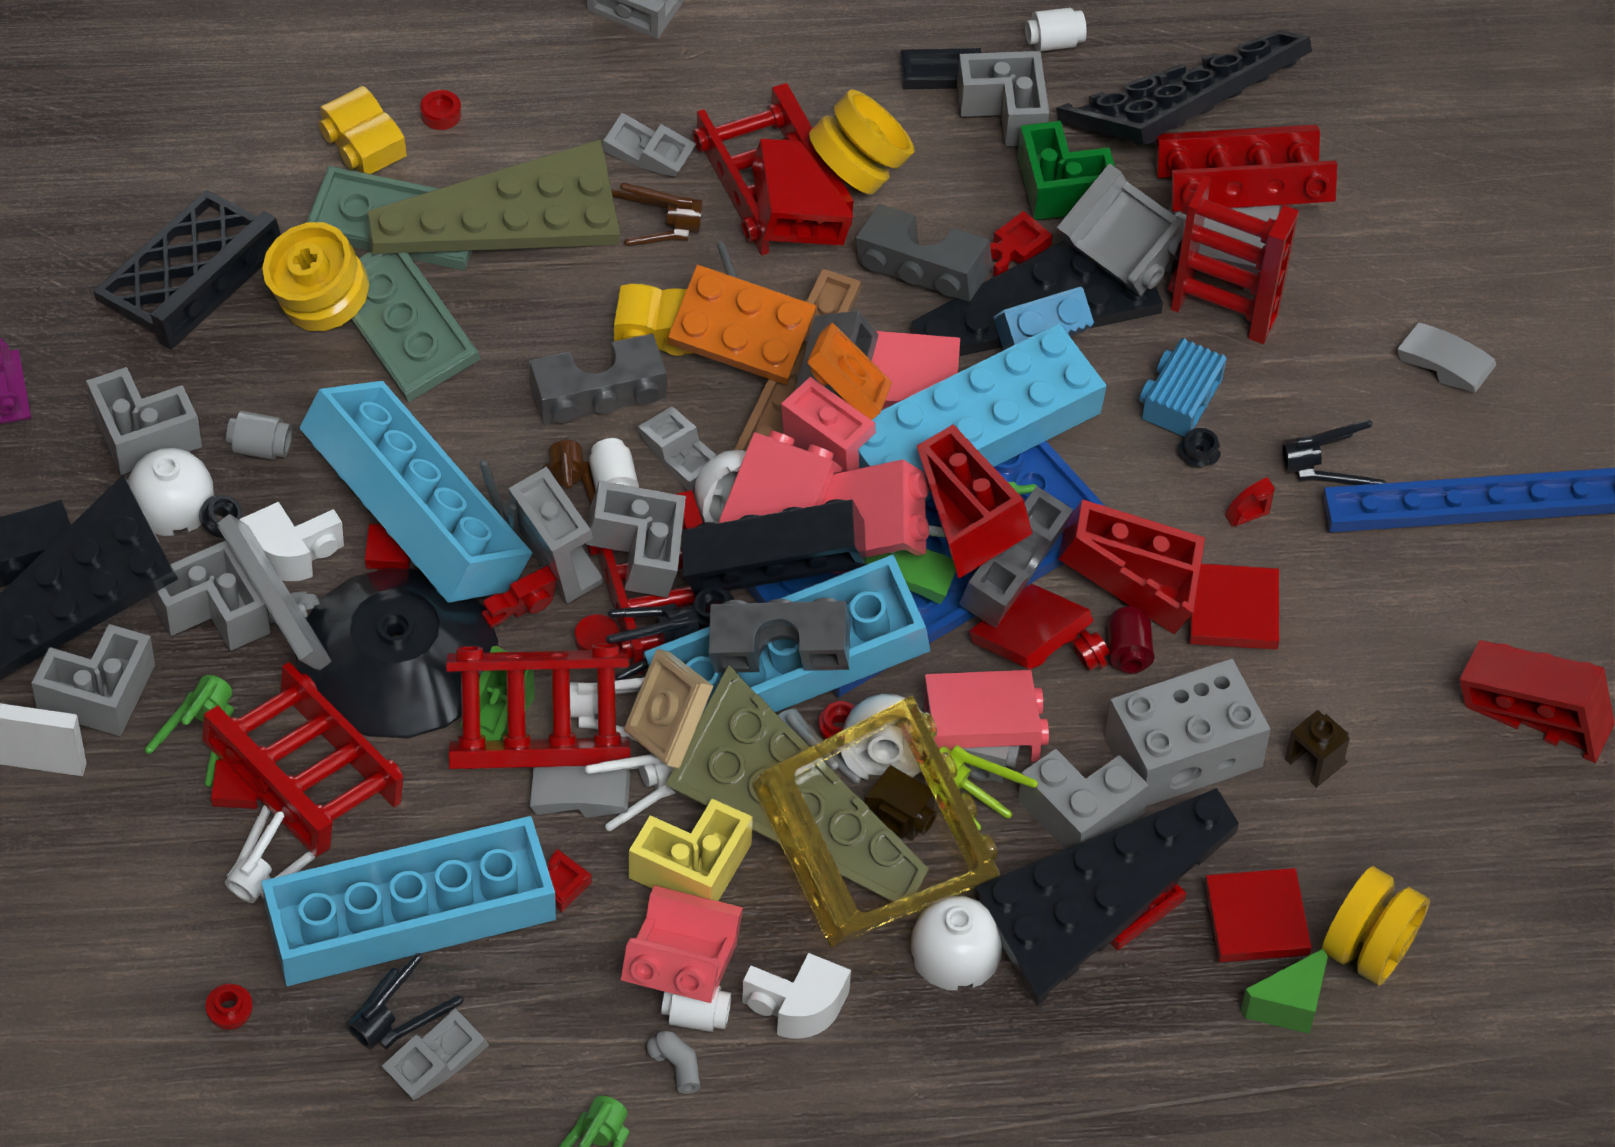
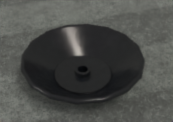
M385 568L349 578L319 599L320 604L315 605L306 620L332 662L318 670L300 661L296 656V666L301 674H307L314 681L317 690L361 734L370 737L408 739L446 728L462 716L461 671L447 672V654L456 653V648L463 646H479L483 648V653H490L492 646H498L499 641L494 628H490L481 615V612L486 610V608L477 599L471 598L448 603L437 592L434 585L421 570ZM393 633H401V634H402L401 636H397V637H392V636H390V635L393 634Z

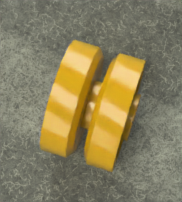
M851 89L834 105L836 117L829 115L823 117L809 132L810 140L821 158L838 176L859 191L873 195L890 178L888 167L894 169L901 167L915 152L914 145L906 131L885 108L864 93Z
M307 222L288 229L277 237L266 252L262 267L265 283L277 299L283 312L294 325L307 331H327L342 326L359 312L367 299L370 284L365 267L356 256L353 247L338 228L325 222Z
M1372 866L1359 878L1344 900L1327 932L1322 949L1328 957L1342 965L1354 960L1360 953L1357 962L1358 974L1380 986L1393 973L1413 943L1428 911L1430 899L1411 887L1399 891L1393 897L1395 889L1394 878Z

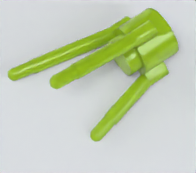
M945 745L942 746L924 772V776L931 780L928 786L939 793L975 832L981 829V825L949 788L957 792L962 787L1006 819L1012 817V812L968 780L972 770L965 766L966 763L1031 788L1038 786L1037 780L972 755L958 745L953 750H950Z

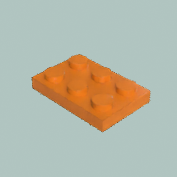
M697 264L669 333L668 344L788 385L815 316L817 305Z

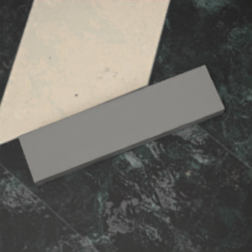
M230 514L219 521L217 524L219 525L220 532L298 659L318 670L332 662L249 526Z

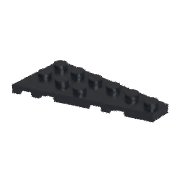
M1282 30L1239 44L1238 53L1218 55L1213 53L1201 57L1203 64L1201 66L1186 70V67L1181 64L1126 83L1125 92L1109 94L1100 92L1089 96L1090 104L1074 108L1070 103L1056 107L1058 121L1067 125L1103 133L1109 138L1119 137L1130 140L1136 145L1153 143L1157 140V136L1164 132L1185 125L1186 120L1195 115L1211 111L1215 104L1226 98L1240 95L1246 87L1267 80L1270 74L1281 68L1296 64L1297 59L1312 52L1310 36Z
M1063 240L984 282L970 302L954 298L911 321L910 332L911 334L960 338L959 356L1002 347L994 322V316L1001 311L1080 286L1084 290L1094 320L1091 328L1161 314L1163 302L1156 286L1152 289L1147 288L1140 297Z
M124 475L105 491L0 593V679L45 655L49 647L55 649L178 580L134 491Z
M1215 788L975 886L974 897L989 910L996 923L1003 948L1035 1004L1038 1006L1063 979L1067 981L1074 975L1086 959L1096 951L1104 949L1150 908V904L1162 893H1168L1179 883V879L1196 864L1200 865L1235 835L1239 823L1218 788Z

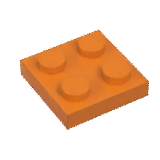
M832 322L820 333L807 363L811 366L810 370L813 376L825 386L830 385L841 396V399L873 420L882 411L892 381Z

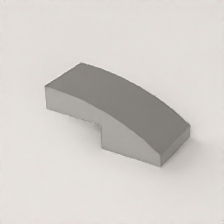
M624 113L620 114L602 143L604 152L624 162L648 171L675 177L696 146V143L662 124L654 131Z
M1419 322L1397 349L1400 362L1435 370L1439 383L1471 392H1476L1496 366V361L1493 357L1473 344L1444 330Z
M671 406L639 425L638 431L671 475L687 491L692 490L694 493L696 478L699 472L716 454L699 440L697 427Z
M586 766L534 767L530 807L536 815L577 809L580 810L585 818L625 813L628 811L631 773L628 769L587 774L585 772Z
M455 1008L422 1039L417 1034L412 1037L382 1067L415 1100L461 1070L486 1049L489 1044Z

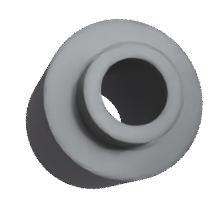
M240 411L237 418H230L226 442L232 444L233 453L275 460L277 456L286 458L291 446L293 427L292 424L284 423L280 417Z

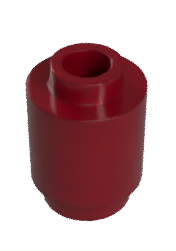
M1126 606L1115 610L1107 625L1111 664L1114 668L1128 674L1140 673L1148 668L1155 659L1151 621L1145 612L1138 607Z

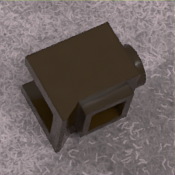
M1316 710L1291 731L1285 760L1292 765L1307 751L1311 752L1318 761L1310 782L1317 788L1348 762L1345 756L1350 740L1348 737L1349 733L1327 714L1323 715L1319 710Z
M889 765L865 796V804L902 839L906 837L913 841L919 833L925 835L937 817V811L934 810L936 791L892 765Z

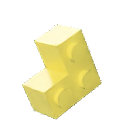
M711 799L692 833H689L650 815L629 849V879L652 889L655 885L719 901L752 845L753 816Z

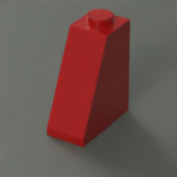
M760 138L752 170L763 241L844 246L853 219L852 211L801 141Z

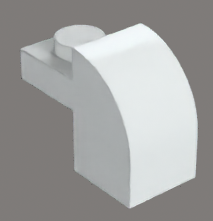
M279 502L239 519L249 526L283 581H300L313 577V560L326 558L337 549L344 547L342 521L334 509L295 527Z
M808 953L794 982L750 966L743 980L742 1003L747 1004L754 1012L760 1015H774L778 1017L777 1035L793 1039L811 1037L827 1029L837 1018L849 994L851 970Z

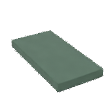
M328 166L307 222H325L332 225L344 234L352 247L371 251L366 223L369 210L439 188ZM473 250L408 253L412 260L465 271Z
M370 251L359 258L367 271L370 286L365 303L350 320L408 403L481 360L477 349L408 253L372 254Z

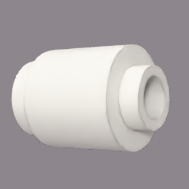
M1071 7L1033 12L1031 20L1025 23L1026 39L1029 45L1034 44L1036 51L1040 52L1074 48L1077 46V43L1086 41L1087 28L1084 14L1081 10L1074 11Z
M608 438L593 445L589 457V465L595 490L599 481L639 488L631 451L624 445L623 441L616 438Z
M718 986L712 1002L708 1003L664 992L661 1014L669 1015V1025L708 1032H714L715 1028L726 1029L732 993L721 991V986Z

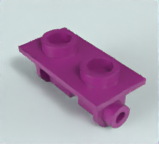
M0 338V424L32 419L19 349L10 350L9 345Z

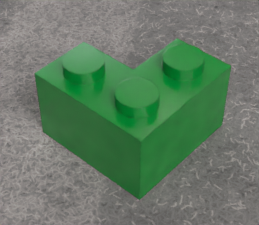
M1061 121L1021 125L1017 158L1034 220L1067 216L1110 163L1115 167L1110 147L1069 152Z

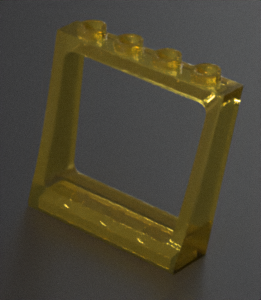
M913 695L764 771L752 784L830 948L924 910L937 900L969 892L975 889V886L1001 875L994 862V859L997 858L995 843L988 834H980L974 818L977 816L974 800L968 793H960L953 779L957 776L956 764L949 753L940 752L934 740V737L937 735L935 721L928 712L921 713ZM889 726H897L901 729L968 865L969 872L872 911L861 912L856 907L795 781V776Z

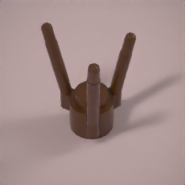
M621 183V190L611 189L613 197L667 208L666 225L674 226V230L627 238L624 241L626 246L668 240L688 241L689 232L699 233L702 200L679 197L628 183Z
M571 440L555 442L548 450L549 463L545 464L542 469L547 467L558 484L564 485L566 489H571L572 485L581 478L590 504H592L596 490L591 477L590 465L588 462L583 461L582 447L579 443Z

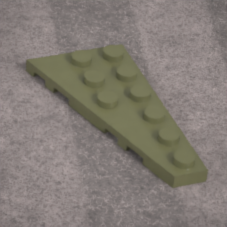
M601 139L369 210L366 220L372 254L618 245L620 239V230Z
M728 665L698 722L680 768L674 767L665 784L666 787L705 807L708 806L711 799H714L753 816V832L909 911L929 872V868Z

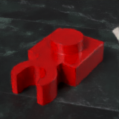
M1022 211L994 232L993 243H990L991 258L998 260V262L994 264L993 276L996 277L1007 271L1009 263L1013 260L1020 264L1046 250L1052 245L1053 235L1025 211Z
M547 565L510 584L509 591L503 594H495L484 600L483 605L486 610L482 611L481 615L489 627L493 628L503 623L511 615L518 618L527 612L531 614L538 613L552 602L557 578Z

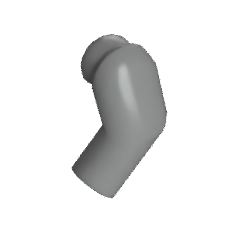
M660 1031L657 1036L650 1038L647 1042L649 1056L658 1062L668 1059L674 1065L678 1092L691 1094L700 1090L697 1057L694 1049L674 1032Z

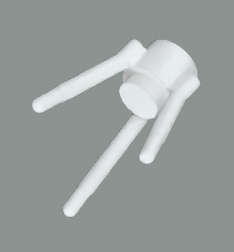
M644 678L615 680V694L639 692ZM570 682L571 718H579V728L598 730V719H595L596 714H598L597 683ZM616 725V732H620L621 737H629L630 740L636 741L624 731V727Z
M652 753L587 765L585 767L587 774L620 769H639L645 786H654L656 788L655 791L629 807L627 812L620 813L617 817L606 823L605 829L612 831L661 798L676 794L675 791L665 785L674 767L665 765Z
M265 805L257 817L235 865L226 875L227 879L225 880L227 888L238 898L248 903H254L259 896L263 898L261 881L270 879L269 874L272 872V868L261 856L284 818L283 812H277L259 839L271 812ZM310 851L306 852L276 877L299 872L313 861L315 856Z

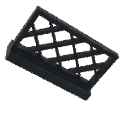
M206 190L93 291L95 298L104 305L155 332L159 343L172 350L263 266L266 252L275 239L281 235L277 219L265 211L256 216ZM208 207H212L220 212V217L198 220V216ZM247 226L238 235L228 236L227 228ZM221 229L220 238L199 241L198 232ZM192 234V242L170 246V242L176 236ZM220 250L210 260L200 262L199 253ZM193 254V263L171 266L170 258ZM164 259V268L141 271V268L148 261ZM192 276L182 286L171 288V279ZM164 280L165 289L142 292V283ZM135 285V294L123 296L113 294L119 287ZM164 301L151 314L143 311V304Z

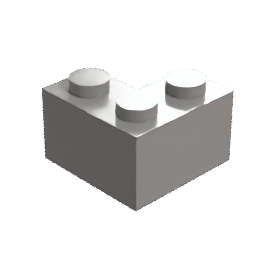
M1040 51L959 55L957 92L961 117L1001 115L1005 147L1018 146L1021 125L1049 121V107Z
M127 367L86 381L91 412L120 475L131 472L136 463L147 453L160 448H178L188 452L202 448L198 416L183 385L142 399Z
M605 481L598 482L590 507L588 522L593 539L586 542V545L629 552L624 590L668 598L678 571L686 496Z
M226 540L172 563L171 565L178 580L151 594L152 605L170 636L212 619L227 647L232 651L270 634L267 607Z
M108 624L92 659L49 647L31 683L37 709L76 714L80 725L121 737L155 667L151 636Z
M1054 749L1022 772L1023 775L1037 780L1038 786L1031 788L1020 783L1018 801L1065 850L1130 824L1145 813L1150 785L1120 755L1086 779L1057 749Z

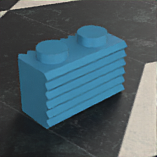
M1081 286L1005 309L994 316L995 326L1003 350L1059 323L1069 336L1083 333L1091 328L1094 323L1084 290Z
M1185 338L1180 339L1174 351L1166 349L1157 368V372L1160 375L1156 381L1149 379L1142 390L1139 400L1140 403L1144 404L1142 419L1185 437L1190 430L1197 426L1198 421L1201 419L1202 414H1204L1205 409L1223 380L1227 359L1224 354L1219 355L1216 351L1211 352L1209 348L1195 345L1193 341L1188 342Z

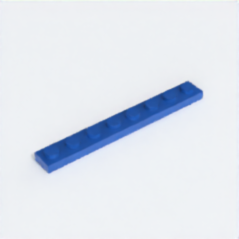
M1615 468L1325 487L1322 498L1329 532L1615 513Z

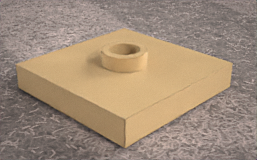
M657 649L630 712L624 731L665 765L680 768L713 685L671 652Z

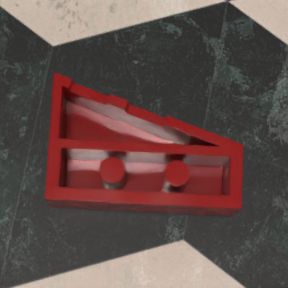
M954 424L917 445L929 490L958 578H961L1033 534L1024 499Z
M1082 499L1070 515L1064 528L1059 560L1129 606L1142 609L1149 619L1175 635L1193 614L1205 537Z
M1479 640L1459 679L1466 708L1517 730L1521 723L1546 734L1545 742L1556 747L1560 740L1584 750L1583 758L1595 764L1615 725L1605 669L1590 662H1578L1555 657L1545 652L1537 653L1514 648L1504 643L1496 644Z

